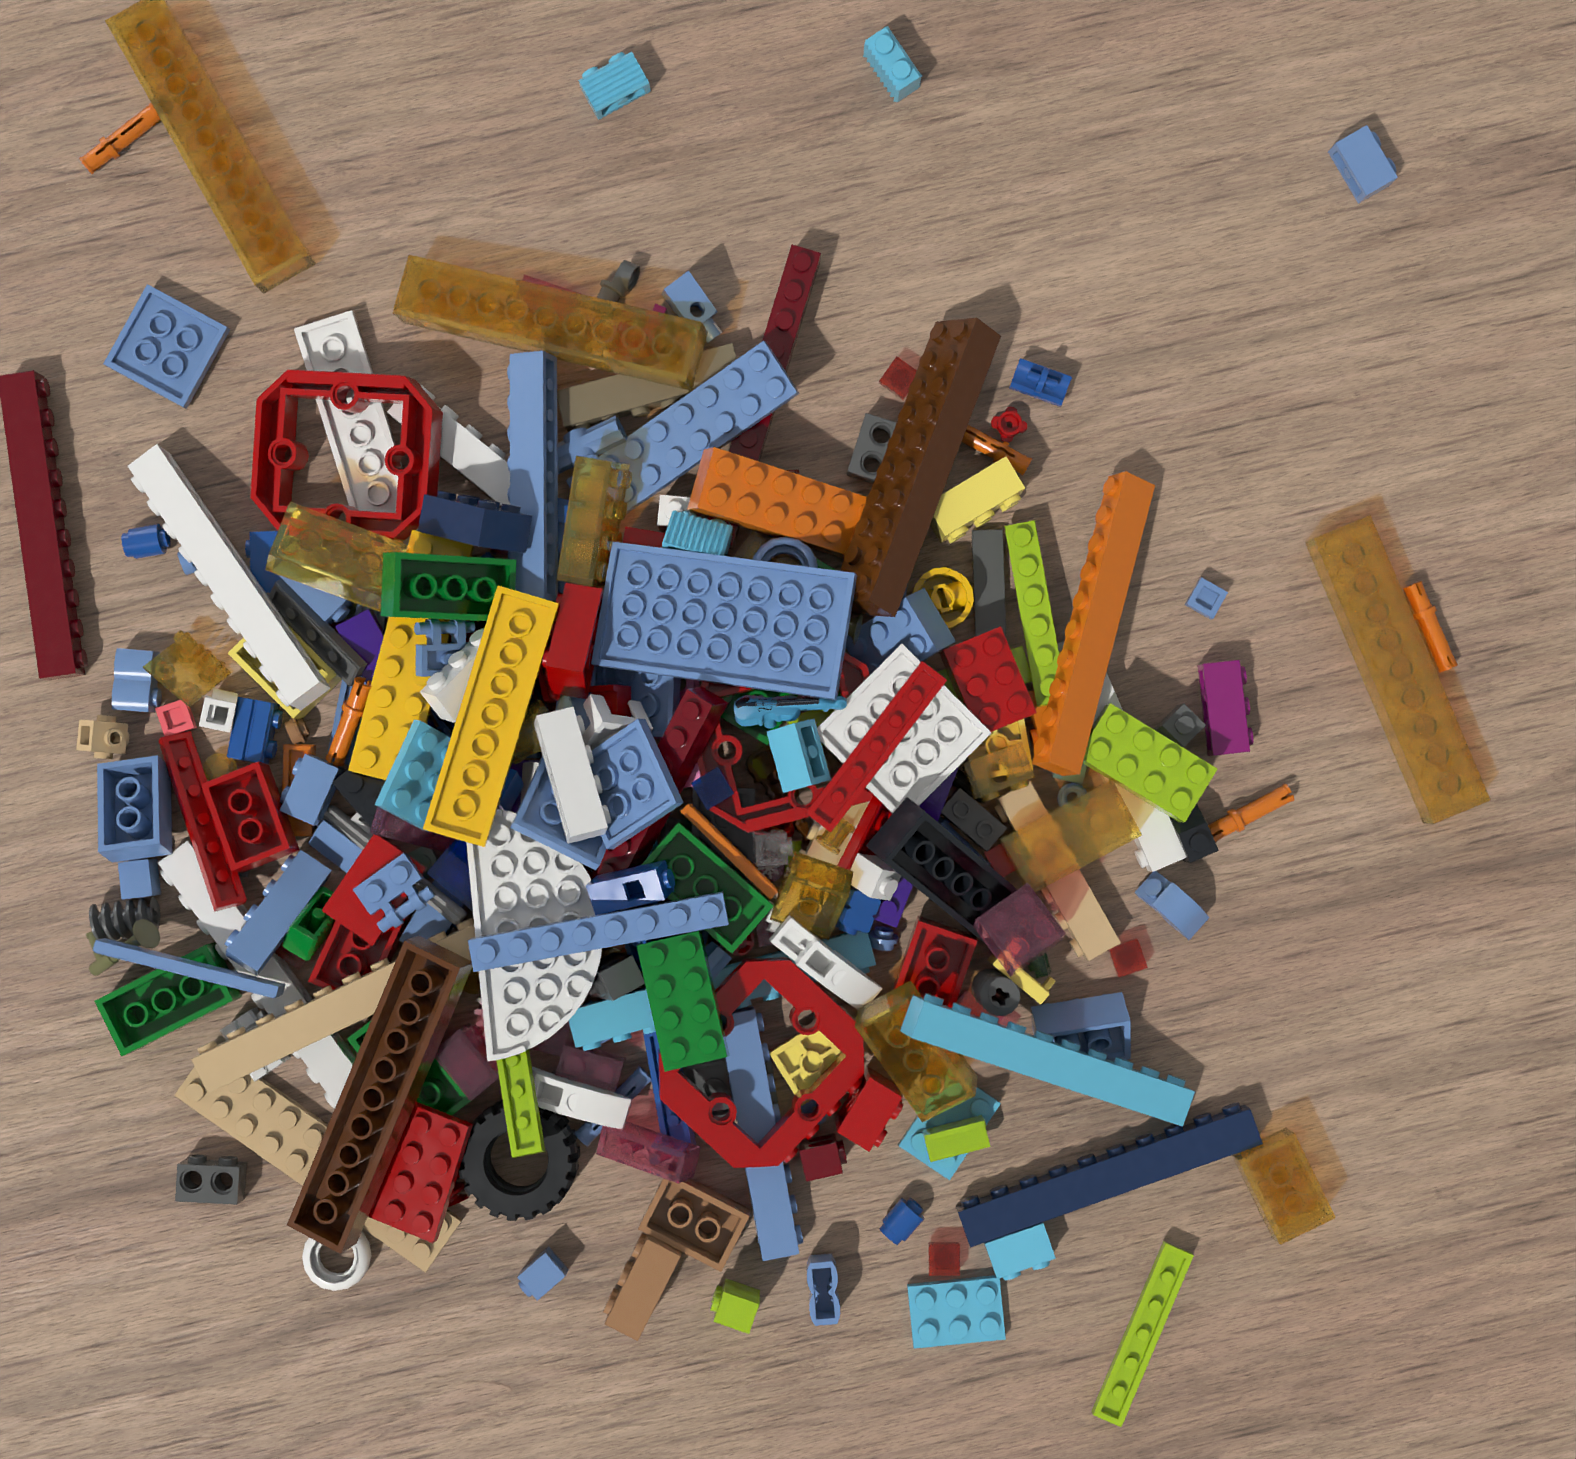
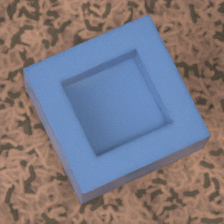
M1201 577L1185 605L1212 620L1228 592Z

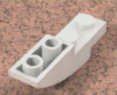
M790 915L769 938L770 942L793 959L797 966L861 1012L869 1006L882 990L880 985L839 952L831 949Z
M532 1067L538 1107L607 1127L622 1130L625 1128L633 1099L577 1079L572 1081Z

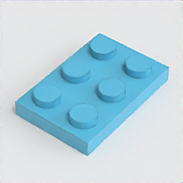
M414 719L375 805L424 830L423 826L451 737L420 720Z
M948 1068L898 1143V1146L950 1180L968 1153L930 1162L922 1130L979 1115L983 1116L987 1125L1001 1103Z
M996 1275L907 1284L914 1349L1006 1340L1000 1278L997 1279Z

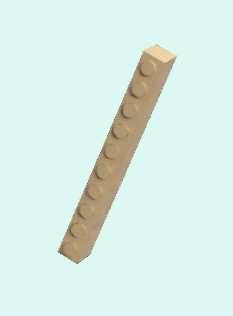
M471 917L457 924L458 931L449 935L442 931L428 938V940L471 961L468 940L475 937L474 918ZM385 958L370 966L372 972L361 976L358 971L342 979L344 985L334 990L329 985L314 992L315 999L305 1004L302 999H299L285 1006L286 1013L274 1017L273 1013H270L256 1020L257 1026L248 1031L243 1026L226 1035L228 1040L219 1045L213 1040L197 1048L199 1054L191 1060L207 1093L373 1015L396 960L389 962L388 958Z

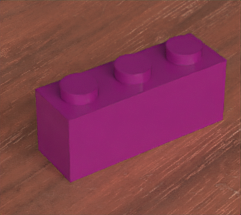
M1240 660L1198 665L1203 720L1206 725L1204 729L1207 756L1250 752V746L1253 745L1254 738L1252 728L1247 727L1246 715L1250 714V703L1248 697H1244L1243 685L1247 683L1245 667L1240 665Z

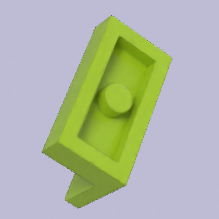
M982 1115L922 1130L930 1162L991 1147L986 1131V1122Z

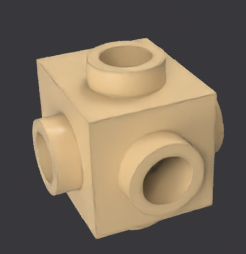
M97 715V721L79 720L76 750L94 752L93 758L113 759V753L125 754L129 743L128 724L116 723V716Z

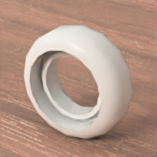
M363 1231L357 1244L351 1247L354 1253L353 1265L349 1270L342 1273L330 1272L321 1263L320 1250L323 1244L311 1238H308L305 1242L302 1254L304 1270L310 1280L323 1289L332 1291L348 1289L358 1283L369 1269L372 1255L370 1243Z

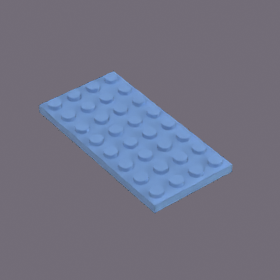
M612 541L591 664L600 667L837 700L857 574Z

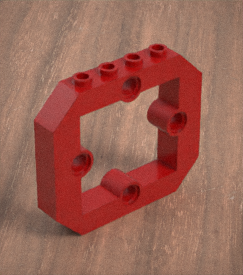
M286 370L256 399L250 498L277 530L288 531V538L307 539V533L317 534V540L336 541V535L346 536V542L365 543V537L376 538L375 544L394 545V539L406 540L411 535L412 530H416L419 527L424 494L437 496L443 412L415 379L407 376ZM353 389L354 399L348 403L346 400L347 393ZM298 398L331 400L338 409L351 413L363 412L370 402L403 404L400 445H394L389 448L384 459L387 470L398 476L396 513L359 511L353 506L339 503L331 504L326 509L291 506L293 473L304 468L309 458L306 446L296 441ZM288 448H291L292 456L289 461H286L285 452ZM407 454L409 464L406 468L402 469L400 464L401 458ZM344 512L346 523L340 527L338 519L341 513Z
M844 653L839 684L841 696L846 699L870 676L867 665L847 653ZM705 681L700 685V687H704L719 698L755 690L754 688ZM718 721L697 761L709 810L747 833L810 817L806 812L825 787L817 789L815 785L807 786L812 792V799L806 805L796 802L794 798L796 790L788 792L787 797L742 808L731 767L741 759L743 754L742 745L734 736L723 735L720 721ZM731 742L735 745L736 754L732 759L724 760L719 756L718 749L722 743ZM865 788L853 805L869 802L873 794Z
M788 957L743 959L715 989L720 1014L726 1017V1023L723 1026L725 1037L734 1028L732 1013L765 979L793 1006L790 1010L789 1018L797 1032L802 1035H812L820 1031L842 1053L809 1089H802L794 1095L792 1107L759 1143L734 1122L737 1110L733 1099L728 1094L716 1092L708 1097L680 1071L681 1068L665 1072L660 1049L658 1050L660 1100L733 1168L779 1166L783 1161L788 1163L798 1152L797 1145L804 1138L809 1140L820 1128L818 1123L825 1115L829 1117L833 1115L841 1106L839 1100L847 1091L850 1094L853 1093L863 1081L860 1078L864 1074L863 1028ZM805 1010H811L814 1013L812 1023L806 1026L799 1024L798 1016ZM807 1099H813L817 1103L815 1110L808 1114L801 1112V1104ZM725 1103L728 1105L729 1110L725 1116L716 1117L711 1113L714 1105Z

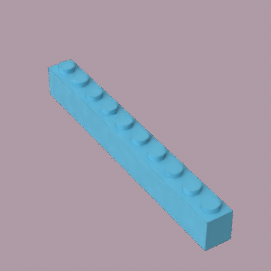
M858 931L856 936L843 933L821 939L831 949L839 952L865 974L870 972L869 967L876 965L868 932ZM780 950V951H777V952L769 953V954H766V955H762V956H759V957H755V958H779V957H788V958L796 965L795 961H794L793 959H791L788 955H786L784 952H782L781 950ZM740 962L726 965L713 980L714 989L724 981ZM801 969L813 982L817 981L808 973H806L803 969ZM764 979L737 1009L752 1005L751 999L763 997V1001H768L781 997V994ZM646 987L631 991L614 1001L602 999L581 1005L569 1019L575 1047L582 1046L583 1051L601 1047L602 1040L613 1038L615 1043L632 1038L631 1032L642 1029L644 1034L656 1032L653 1017L650 1013L651 1008Z
M927 993L924 999L915 995L912 996L900 1031L913 1039L1182 1127L1184 1125L1195 1091L1185 1087L1186 1081L1168 1074L1167 1079L1159 1077V1071L1142 1066L1141 1071L1133 1069L1134 1063L1118 1057L1115 1058L1114 1062L1106 1060L1107 1054L1089 1048L1088 1053L1079 1051L1080 1045L1065 1039L1062 1040L1061 1044L1052 1042L1053 1036L1038 1030L1035 1031L1034 1035L1025 1033L1026 1027L1011 1021L1008 1022L1007 1026L998 1024L999 1018L981 1012L980 1017L971 1015L972 1009L957 1003H953L952 1008L942 1005L943 999Z

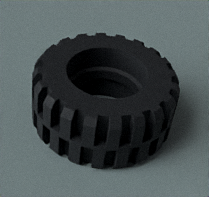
M503 1100L485 1109L472 1122L473 1126L459 1169L460 1179H464L466 1182L464 1187L468 1196L474 1195L477 1199L475 1204L480 1209L483 1206L491 1210L489 1214L496 1218L499 1215L507 1216L508 1221H516L520 1217H524L526 1221L534 1219L540 1213L546 1214L552 1210L553 1206L562 1201L579 1169L578 1159L580 1157V1146H577L575 1129L571 1130L568 1125L569 1119L565 1115L561 1116L558 1113L538 1107L544 1145L548 1152V1166L544 1175L537 1182L528 1186H517L506 1182L497 1174L492 1165V1147L502 1134L508 1132Z

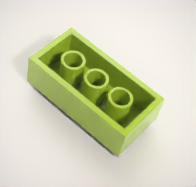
M1111 703L1104 706L1092 726L1083 764L1177 822H1186L1218 770Z

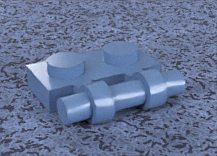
M426 619L425 622L415 623V634L426 635L427 644H416V676L427 677L441 672L442 668L448 664L450 656L462 650L468 643L466 642V633H473L475 631L474 621L450 620L440 622L438 619ZM441 634H450L451 643H441Z
M407 853L401 854L353 889L370 915L375 914L380 909L383 910L385 917L376 923L383 933L391 927L397 928L404 923L403 919L415 910H422L427 906L426 902L435 897L434 892L429 886L420 892L415 888L414 885L424 879V877ZM405 892L409 900L395 908L391 901Z

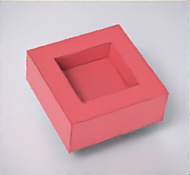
M184 698L155 708L164 736L197 728L188 699Z

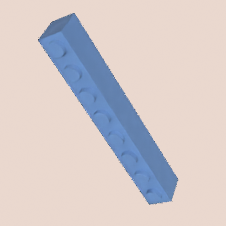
M545 351L510 354V364L507 367V376L510 380V395L507 398V406L510 411V425L507 429V436L510 441V456L507 461L510 472V487L508 488L507 495L510 505L521 507L520 513L531 515L532 521L526 553L508 551V559L516 560L515 591L556 602L558 595L557 357Z
M722 891L474 937L468 940L473 972L725 926L729 925Z
M749 1006L736 1009L732 1013L734 1028L726 1037L730 1056L725 1058L731 1095L737 1110L736 1122L752 1139L759 1143L781 1117L778 1103L772 1104L770 1093L776 1092L773 1074H767L765 1062L770 1061L767 1043L761 1044L759 1032L765 1031L762 1014L756 1013L754 1007ZM720 1014L722 1024L724 1026L726 1023V1017L723 1014ZM782 1162L779 1166L745 1168L762 1260L768 1261L799 1254L798 1244L803 1243L800 1225L794 1226L792 1214L798 1213L795 1195H789L787 1184L792 1183L789 1164L783 1165Z

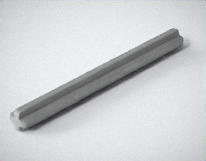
M333 805L328 807L323 819L327 820L363 850L372 836L355 822L351 821V818L338 807ZM424 878L416 884L415 888L418 892L427 886L432 889L435 897L427 903L451 923L457 925L465 919L466 911L427 879Z

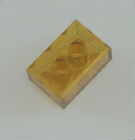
M1284 1128L1261 1139L1262 1145L1232 1155L1271 1237L1279 1245L1336 1218L1295 1133L1288 1128Z

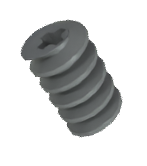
M154 897L151 898L150 906H147L144 898H140L138 908H135L133 900H127L125 909H123L120 901L114 903L113 911H111V907L107 902L102 904L101 912H99L96 904H92L89 908V922L92 933L97 940L107 938L117 941L121 937L129 939L134 935V923L140 919L152 922L159 930L160 906Z
M993 968L984 969L973 978L971 984L972 995L987 1012L995 1016H1005L1017 1008L1020 1001V991L1017 985L1001 971Z

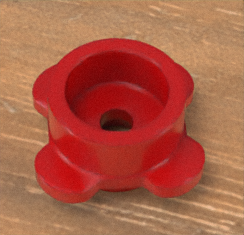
M1007 407L1001 416H995L991 420L992 428L998 430L1003 442L1010 443L1015 435L1024 433L1027 430V423L1022 421L1015 407ZM1011 422L1012 427H1007L1006 423Z

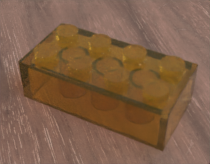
M576 456L557 573L558 581L591 587L605 586L612 541L622 543V533L619 530L621 520H624L627 512V503L624 499L626 489H629L632 481V472L629 471L630 464Z
M290 501L269 552L265 570L381 612L383 553H408L410 546Z
M1106 780L998 839L1027 893L1033 894L1142 836L1114 781Z
M909 981L858 1008L854 1027L923 1123L975 1097L978 1076L962 1054L913 1039L900 1031L912 996L915 995L923 998L914 984Z

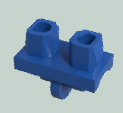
M1020 358L1009 389L1061 407L1072 377Z

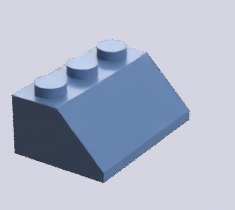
M1122 992L1082 999L1076 998L1057 1003H1045L1031 1007L1033 1035L1038 1030L1053 1036L1052 1042L1061 1044L1062 1040L1065 1039L1080 1045L1079 1051L1088 1053L1089 1048L1107 1054L1106 1060L1112 1062L1115 1061L1116 1057L1124 1060L1131 1059V1022Z

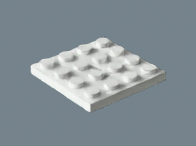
M903 644L846 699L847 706L843 710H835L817 728L821 743L842 764L919 665L920 661ZM943 685L866 788L892 814L906 797L919 806L991 732Z

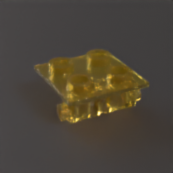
M180 630L173 637L175 642L144 665L143 669L188 707H191L227 678L231 672L225 667V662H220L211 654L212 651L209 649L205 651V646L202 643L198 645L189 632L184 633Z

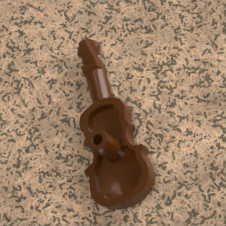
M764 746L749 755L745 763L746 770L753 777L754 783L760 782L766 789L765 794L769 797L770 801L787 797L788 792L783 793L770 746ZM798 789L794 793L795 800L799 795ZM804 818L793 821L795 829L803 836V843L809 844L810 839L806 838L809 832L808 823Z

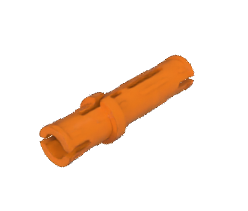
M149 103L146 108L128 120L110 136L100 138V143L80 157L79 160L93 175L96 170L112 158L116 160L120 157L118 153L164 118L152 103Z
M970 425L967 426L962 439L963 443L994 459L993 463L1007 457L1016 472L1022 476L1025 474L1033 458H1029L1009 447L1010 443L1006 441L1001 443Z
M1419 581L1403 588L1414 612L1412 617L1419 623L1439 673L1458 666L1435 614L1437 611L1436 606L1431 605L1423 582Z
M355 677L348 700H345L341 707L343 714L329 752L325 757L328 763H331L332 759L335 758L333 763L335 766H343L345 764L347 753L359 721L363 716L368 693L372 687L371 680H368L366 685L364 684L366 680L364 677Z
M1284 783L1237 810L1232 808L1227 811V815L1208 824L1215 843L1235 831L1239 833L1245 830L1244 826L1289 802H1293L1295 799L1293 795H1289L1292 791L1288 785Z

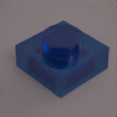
M719 767L691 783L707 810L734 794Z

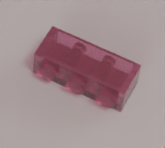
M626 1121L623 1130L602 1126L596 1155L679 1184L694 1177L701 1147Z

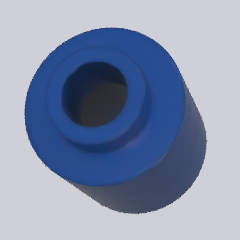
M160 524L129 529L128 533H123L121 536L125 555L135 559L166 554L167 547L171 546L170 536Z
M901 1198L882 1220L883 1225L879 1229L890 1241L898 1245L902 1240L906 1241L925 1219L921 1214L924 1209L912 1198H909L907 1201Z

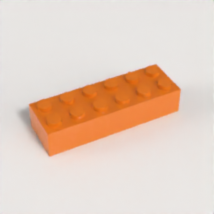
M712 447L703 450L687 509L773 537L798 539L811 549L844 559V555L855 533L856 524L860 520L867 497Z

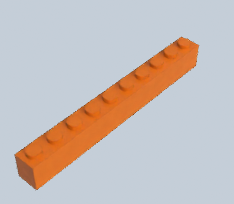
M1127 471L1108 476L1103 486V499L1095 516L1096 525L1093 536L1088 543L1087 559L1080 572L1081 581L1078 592L1073 599L1071 619L1065 629L1066 637L1063 649L1057 658L1058 667L1055 679L1050 685L1047 709L1042 715L1039 739L1034 745L1032 764L1061 776L1079 775L1155 488L1154 484Z

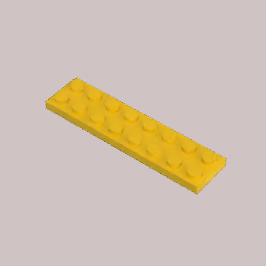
M412 530L406 553L471 557L474 546ZM388 618L371 682L372 687L368 693L348 771L386 780L413 720H420L427 724L431 706L420 691L427 685V680L431 676H416V644H427L426 635H416L414 625L417 622H425L428 618ZM438 619L440 622L450 621V619ZM441 634V643H449L450 634Z
M497 586L423 826L424 830L486 848L540 671L542 657L547 648L558 612L559 603Z

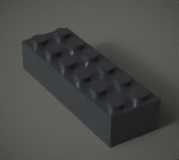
M908 797L905 798L866 845L887 865L996 953L1037 906Z

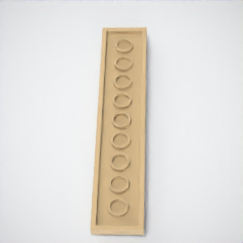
M194 1067L174 1096L303 1186L328 1124L263 1078L254 1082L250 1074L207 1093ZM447 1209L438 1240L434 1243L369 1217L363 1229L426 1273L463 1219Z

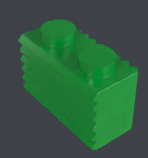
M320 887L287 930V936L282 944L283 947L305 961L310 960L314 952H317V949L320 948V945L329 936L336 921L321 911L334 893L326 887Z

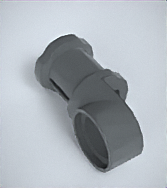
M624 260L617 269L612 282L601 280L599 294L595 302L590 303L589 309L606 319L613 320L615 317L613 312L620 297H624L626 292H630L636 285L640 275V266Z

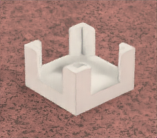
M590 694L583 704L591 722L585 730V734H582L584 745H589L592 751L636 719H646L652 731L653 727L641 702L629 700L628 705L633 717L611 714L603 696Z

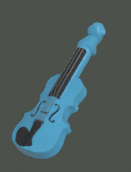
M745 695L735 701L734 714L736 722L741 726H762L764 723L766 728L771 729L777 725L776 722L796 720L801 711L823 710V712H828L829 709L843 710L847 706V700L842 696H838L837 700L816 697L797 698L794 695L777 696L774 698H766L763 695Z

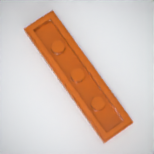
M687 804L680 811L770 900L778 893V888L693 804Z

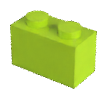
M725 1278L723 1287L716 1286L711 1301L710 1310L715 1312L713 1322L749 1334L759 1307L760 1290Z

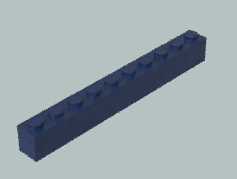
M1232 1103L1222 1108L1223 1112L1211 1116V1113L1198 1115L1193 1118V1123L1183 1127L1173 1124L1164 1128L1165 1133L1153 1136L1152 1133L1141 1135L1135 1138L1136 1143L1125 1147L1124 1144L1113 1145L1106 1149L1107 1153L1095 1157L1094 1154H1088L1078 1158L1077 1164L1068 1167L1065 1164L1051 1167L1048 1169L1049 1174L1037 1177L1036 1174L1025 1176L1019 1179L1020 1184L1009 1188L1007 1185L992 1188L990 1194L979 1198L978 1195L966 1197L961 1200V1205L956 1206L970 1248L1262 1145L1263 1143L1251 1109L1246 1105L1240 1106V1103Z

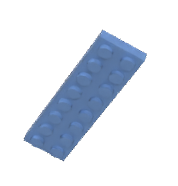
M762 341L626 437V442L606 451L598 459H595L568 478L566 482L578 501L585 505L584 510L597 531L602 532L698 465L704 449L712 447L721 449L800 393L768 343Z

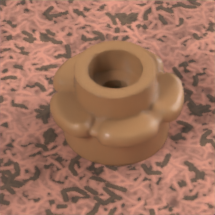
M292 718L284 722L287 733L294 745L299 742L306 743L305 737L310 735V732L303 718L300 720Z

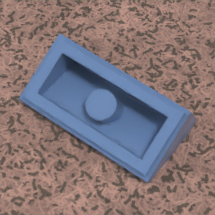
M325 819L319 824L308 842L309 845L346 873L362 852L354 842Z

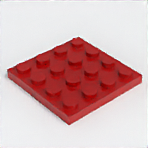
M416 1102L368 1217L428 1242H436L442 1228L473 1124Z

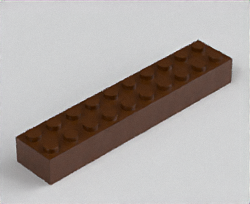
M977 317L937 321L930 331V338L919 360L915 377L909 386L905 403L899 412L895 429L888 441L885 455L877 469V476L866 498L865 507L860 520L856 524L855 533L844 555V561L840 571L857 574L851 611L855 615L862 613L869 616L895 617L1001 339L1000 334Z
M420 935L404 940L287 1226L340 1254L357 1244L471 972L472 962Z

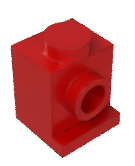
M590 686L589 692L591 694L604 697L611 714L631 717L628 701L631 700V686Z

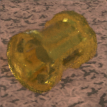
M842 818L831 833L825 829L823 834L817 835L815 840L828 851L838 855L841 851L839 847L849 833L853 834L855 827Z

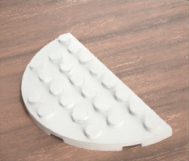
M497 809L486 848L466 842L475 937L595 915L586 888L591 878L583 864L510 828L516 816L514 812ZM602 948L479 971L487 1062L523 1053L547 1040L561 1029L585 1000L598 971Z

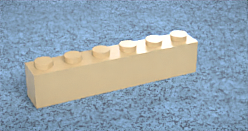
M1026 781L997 797L995 800L998 805L994 809L1002 823L1006 821L1009 823L1013 831L1009 836L1017 850L1023 848L1028 859L1024 863L1032 877L1038 875L1043 886L1039 890L1048 904L1053 902L1058 913L1054 914L1059 926L1063 931L1068 929L1073 937V940L1069 941L1077 957L1079 958L1083 955L1084 959L1090 961L1121 943L1031 782Z

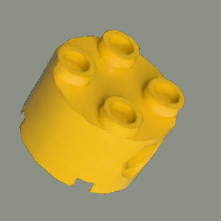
M947 567L934 568L924 573L914 585L912 594L925 588L949 630L960 625L972 609L974 602L973 589L967 578L953 569Z

